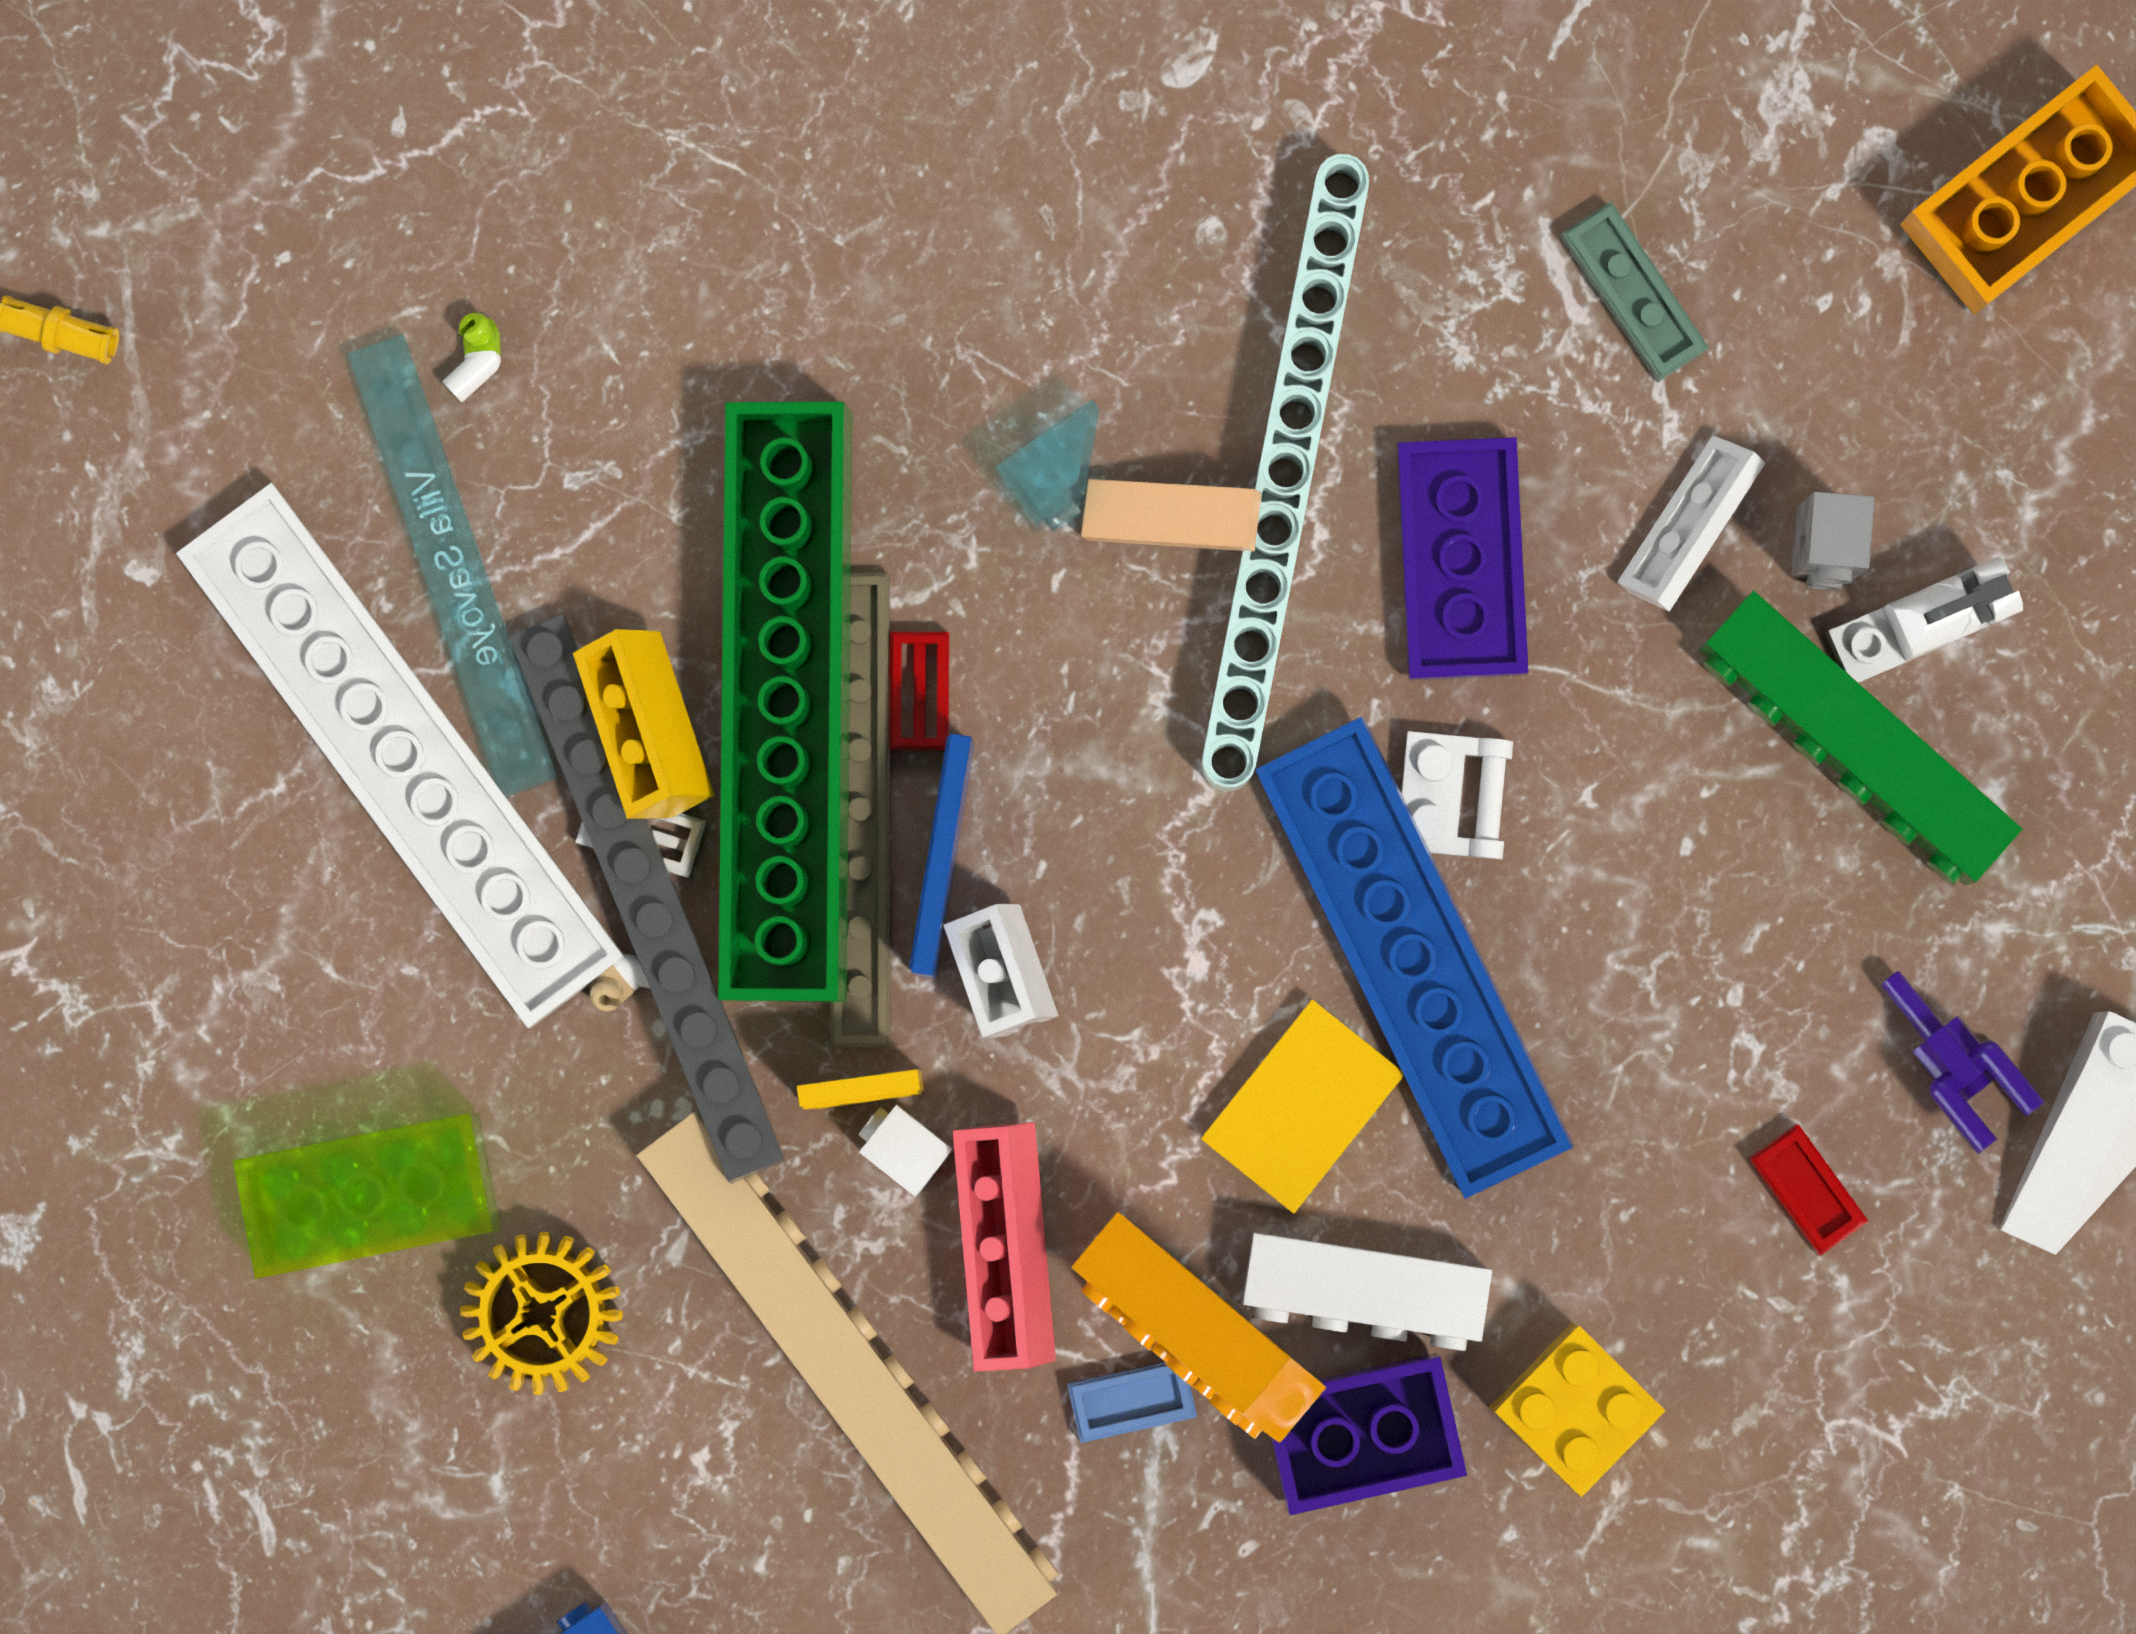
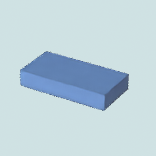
M1166 1362L1068 1383L1080 1443L1196 1418L1197 1413L1191 1386L1165 1365Z

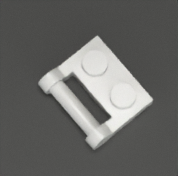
M1406 732L1401 793L1431 854L1503 860L1504 842L1499 841L1506 760L1512 759L1514 741ZM1465 756L1482 758L1475 839L1458 837Z

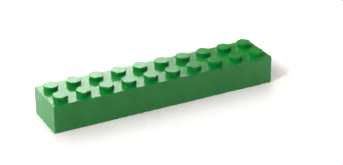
M844 401L725 402L719 1001L847 1003L853 412Z

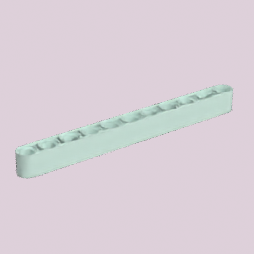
M1336 154L1327 158L1320 165L1313 187L1255 489L1262 493L1258 524L1267 517L1281 518L1288 524L1290 538L1283 544L1269 545L1259 537L1257 532L1255 551H1242L1201 760L1202 773L1205 780L1213 788L1221 791H1235L1242 788L1250 780L1256 767L1369 187V174L1365 165L1358 158L1349 154ZM1336 173L1346 174L1355 181L1357 192L1348 198L1334 197L1327 191L1325 181ZM1325 230L1335 231L1344 238L1346 249L1336 256L1324 255L1316 249L1314 237ZM1321 287L1332 294L1335 306L1329 312L1316 314L1305 307L1302 300L1303 294L1309 289ZM1301 345H1312L1322 353L1324 364L1315 371L1300 370L1292 361V351ZM1290 402H1300L1310 409L1313 421L1308 427L1303 429L1289 428L1282 422L1280 409ZM1280 459L1293 461L1301 471V480L1292 487L1278 486L1269 476V467ZM1257 574H1266L1277 582L1279 595L1274 601L1267 604L1257 603L1247 594V581ZM1245 632L1260 634L1268 645L1267 655L1256 662H1248L1241 659L1234 648L1236 638ZM1233 690H1245L1256 701V713L1246 720L1233 719L1224 710V697ZM1224 747L1238 750L1245 760L1244 772L1233 779L1219 776L1212 767L1213 754Z

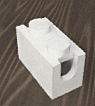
M995 904L943 925L982 1038L1006 1037L1019 1032L1018 1027L1033 1022L1048 1021L1059 1016L1020 904ZM991 923L992 927L983 929L984 925Z

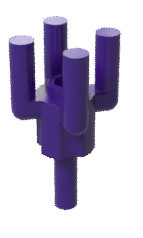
M1900 971L1894 973L1880 985L1925 1040L1911 1053L1933 1078L1929 1086L1930 1096L1977 1154H1980L1998 1139L1967 1101L1991 1082L1996 1080L2025 1117L2045 1103L1996 1042L1986 1040L1981 1043L1960 1016L1943 1025Z

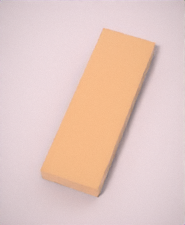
M1088 479L1081 537L1088 541L1254 552L1262 493L1256 489Z

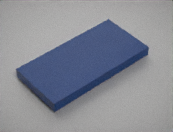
M952 733L950 736H947L909 970L917 977L935 980L937 977L944 934L943 925L946 922L974 752V743L971 736Z

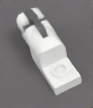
M1997 557L1831 629L1825 635L1838 665L1860 683L2023 611V602L2019 591H2013L2006 576L2010 571L2005 561Z

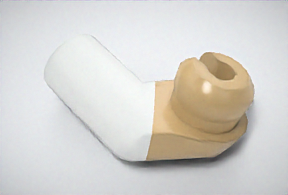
M625 954L624 958L591 982L590 1000L594 1007L603 1012L616 1010L622 1002L640 987L650 988L637 956Z

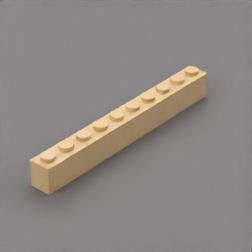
M699 1112L691 1113L636 1156L995 1634L1008 1633L1057 1595L1058 1588L1052 1580L1060 1575L1056 1567L1039 1546L1032 1551L1027 1549L1015 1533L1023 1527L1017 1515L1003 1498H1000L995 1503L991 1501L979 1485L987 1477L966 1449L959 1455L954 1452L943 1437L951 1430L930 1401L921 1407L907 1388L915 1381L897 1356L893 1353L884 1359L871 1341V1339L879 1334L858 1305L848 1311L836 1295L835 1291L841 1288L842 1284L828 1264L822 1258H819L814 1263L811 1262L799 1246L806 1239L801 1228L786 1210L776 1215L763 1198L770 1191V1188L761 1175L756 1173L732 1184L728 1182Z

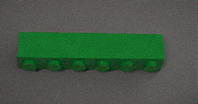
M1754 590L1738 604L1699 648L1708 657L1703 665L1715 678L1728 687L1734 682L1752 696L1748 705L1759 717L1772 726H1775L1779 721L1797 736L1792 743L1803 756L1817 766H1820L1823 761L1842 776L1837 781V784L1848 796L1863 806L1868 801L1875 805L1886 815L1882 821L1884 827L1906 845H1909L1913 840L1931 855L1926 861L1929 867L1951 885H1954L1958 880L1964 885L1976 883L2023 830L2022 827Z

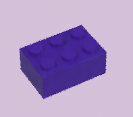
M1436 1353L1318 1379L1326 1386L1325 1390L1285 1438L1279 1443L1270 1436L1285 1505L1289 1515L1467 1476L1441 1357Z

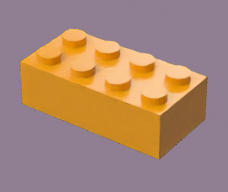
M2096 64L1915 208L1900 226L1975 316L2136 187V111Z
M1119 1212L1113 1216L1071 1267L1087 1281L1080 1290L1104 1312L1120 1322L1130 1335L1164 1360L1167 1367L1191 1387L1196 1388L1209 1399L1208 1402L1254 1439L1263 1430L1280 1443L1326 1388L1317 1378Z

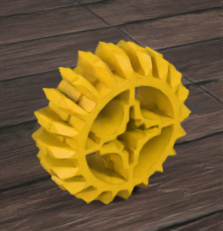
M540 1232L537 1239V1250L532 1251L527 1236L525 1234L515 1237L517 1256L513 1257L509 1249L503 1244L495 1246L493 1248L494 1256L501 1266L496 1268L491 1263L481 1260L475 1268L482 1276L488 1279L487 1283L483 1285L470 1281L465 1284L464 1290L470 1295L480 1297L479 1305L469 1304L460 1307L461 1316H478L479 1326L468 1328L462 1332L463 1338L465 1340H473L480 1336L483 1337L486 1345L477 1349L472 1354L475 1362H479L493 1354L498 1360L490 1368L488 1376L494 1380L503 1375L508 1367L514 1370L509 1381V1388L517 1391L521 1389L526 1376L531 1375L533 1393L541 1395L545 1393L547 1387V1376L552 1375L554 1386L558 1392L566 1391L569 1389L567 1370L571 1369L575 1377L581 1382L587 1381L591 1378V1374L583 1362L586 1357L599 1366H603L608 1361L605 1352L596 1347L598 1341L612 1345L617 1344L620 1336L617 1333L603 1328L605 1321H620L624 1317V1312L620 1309L605 1310L604 1300L613 1299L621 1295L620 1287L611 1286L601 1290L598 1281L611 1273L610 1266L604 1264L590 1272L586 1265L594 1258L595 1250L591 1247H586L576 1259L571 1257L575 1241L571 1236H564L560 1241L558 1250L552 1251L551 1233ZM530 1263H548L566 1270L576 1279L557 1291H547L542 1289L534 1278H529L523 1266ZM508 1278L514 1287L512 1292L518 1301V1311L515 1318L498 1331L495 1320V1304L498 1293ZM586 1294L590 1309L589 1325L582 1342L576 1348L570 1339L572 1335L566 1325V1314L568 1309ZM566 1295V1299L555 1306L556 1314L550 1315V1317L555 1319L551 1329L542 1322L536 1325L531 1324L520 1331L518 1330L521 1324L529 1320L528 1312L535 1310L529 1307L530 1302L533 1300L532 1297H535L539 1303L558 1300ZM526 1335H536L541 1337L550 1348L554 1347L562 1360L547 1363L531 1361L516 1354L509 1346Z

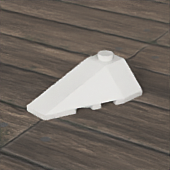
M2110 1011L2093 1013L1999 1229L2054 1255L2063 1248L2136 1167V1023Z

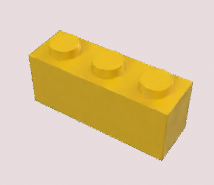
M615 629L573 652L626 818H673L715 796L661 632Z

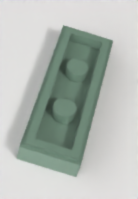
M1609 202L1562 233L1560 238L1657 383L1709 349V346L1612 202Z

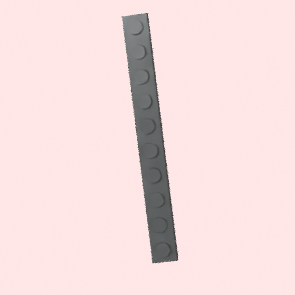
M561 614L508 636L728 1182L730 1184L785 1162L786 1158L723 1003L718 1000L717 988L648 819L626 818L573 656V652L579 649L566 617Z

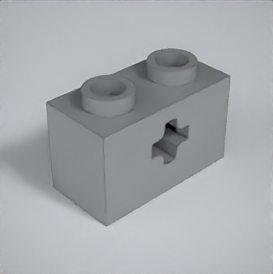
M1813 492L1798 505L1795 517L1791 578L1807 579L1806 588L1839 591L1842 590L1843 584L1852 583V580L1868 570L1870 567L1875 497Z

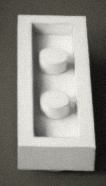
M1712 435L1617 583L1629 594L1670 612L1764 467L1765 462L1755 452Z

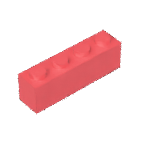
M1035 1122L987 1125L953 1130L974 1372L1029 1369L1056 1361Z

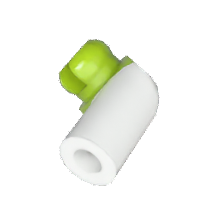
M479 312L469 313L460 321L459 334L463 336L464 361L442 380L462 403L498 370L501 363L500 332L492 319Z

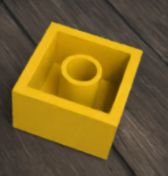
M1572 1322L1488 1407L1580 1497L1666 1411L1579 1325Z

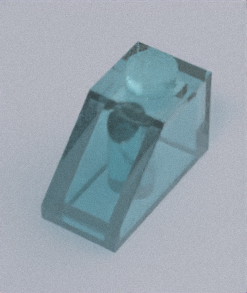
M1093 399L995 467L997 478L1036 533L1047 525L1052 532H1055L1082 512L1077 504L1085 499L1099 421V408Z

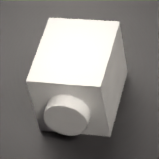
M896 1105L890 1113L880 1107L859 1133V1136L866 1141V1144L859 1153L915 1197L920 1194L954 1150L899 1105Z

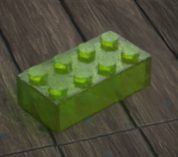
M466 1113L233 1160L255 1279L501 1230L479 1113Z

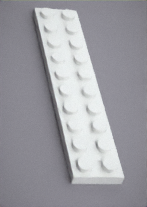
M273 483L267 485L176 553L527 1028L531 1029L625 957Z

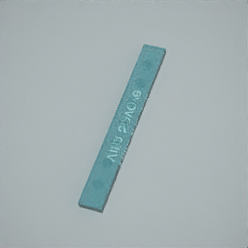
M402 334L347 353L494 780L507 797L558 780L553 760L520 665L508 638L509 633L407 339Z

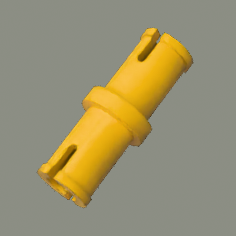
M9 295L3 296L2 303H0V333L5 332L41 343L43 350L58 354L61 350L98 360L106 365L112 361L111 356L114 357L116 354L120 334L119 329L116 327H107L74 317L71 314V310L58 305L50 310L14 299V297Z

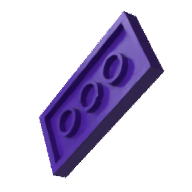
M1517 437L1398 442L1397 463L1408 681L1527 675L1529 669Z

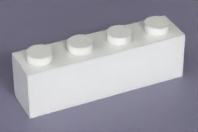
M1252 1232L1241 1303L1247 1306H1254L1252 1318L1288 1323L1289 1312L1312 1315L1311 1327L1347 1332L1348 1322H1357L1372 1325L1371 1336L1406 1342L1408 1331L1432 1334L1431 1346L1466 1351L1467 1340L1482 1342L1492 1270Z

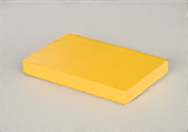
M1312 999L1200 1139L1294 1214L1403 1078L1404 1074L1398 1067Z

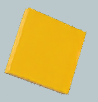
M918 1069L797 1086L799 1107H803V1110L922 1095L921 1092L924 1091L922 1071Z

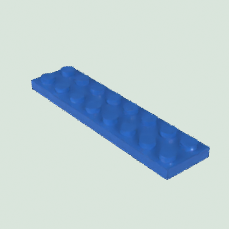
M1359 717L1255 769L1464 1199L1572 1149L1574 1144L1365 718Z

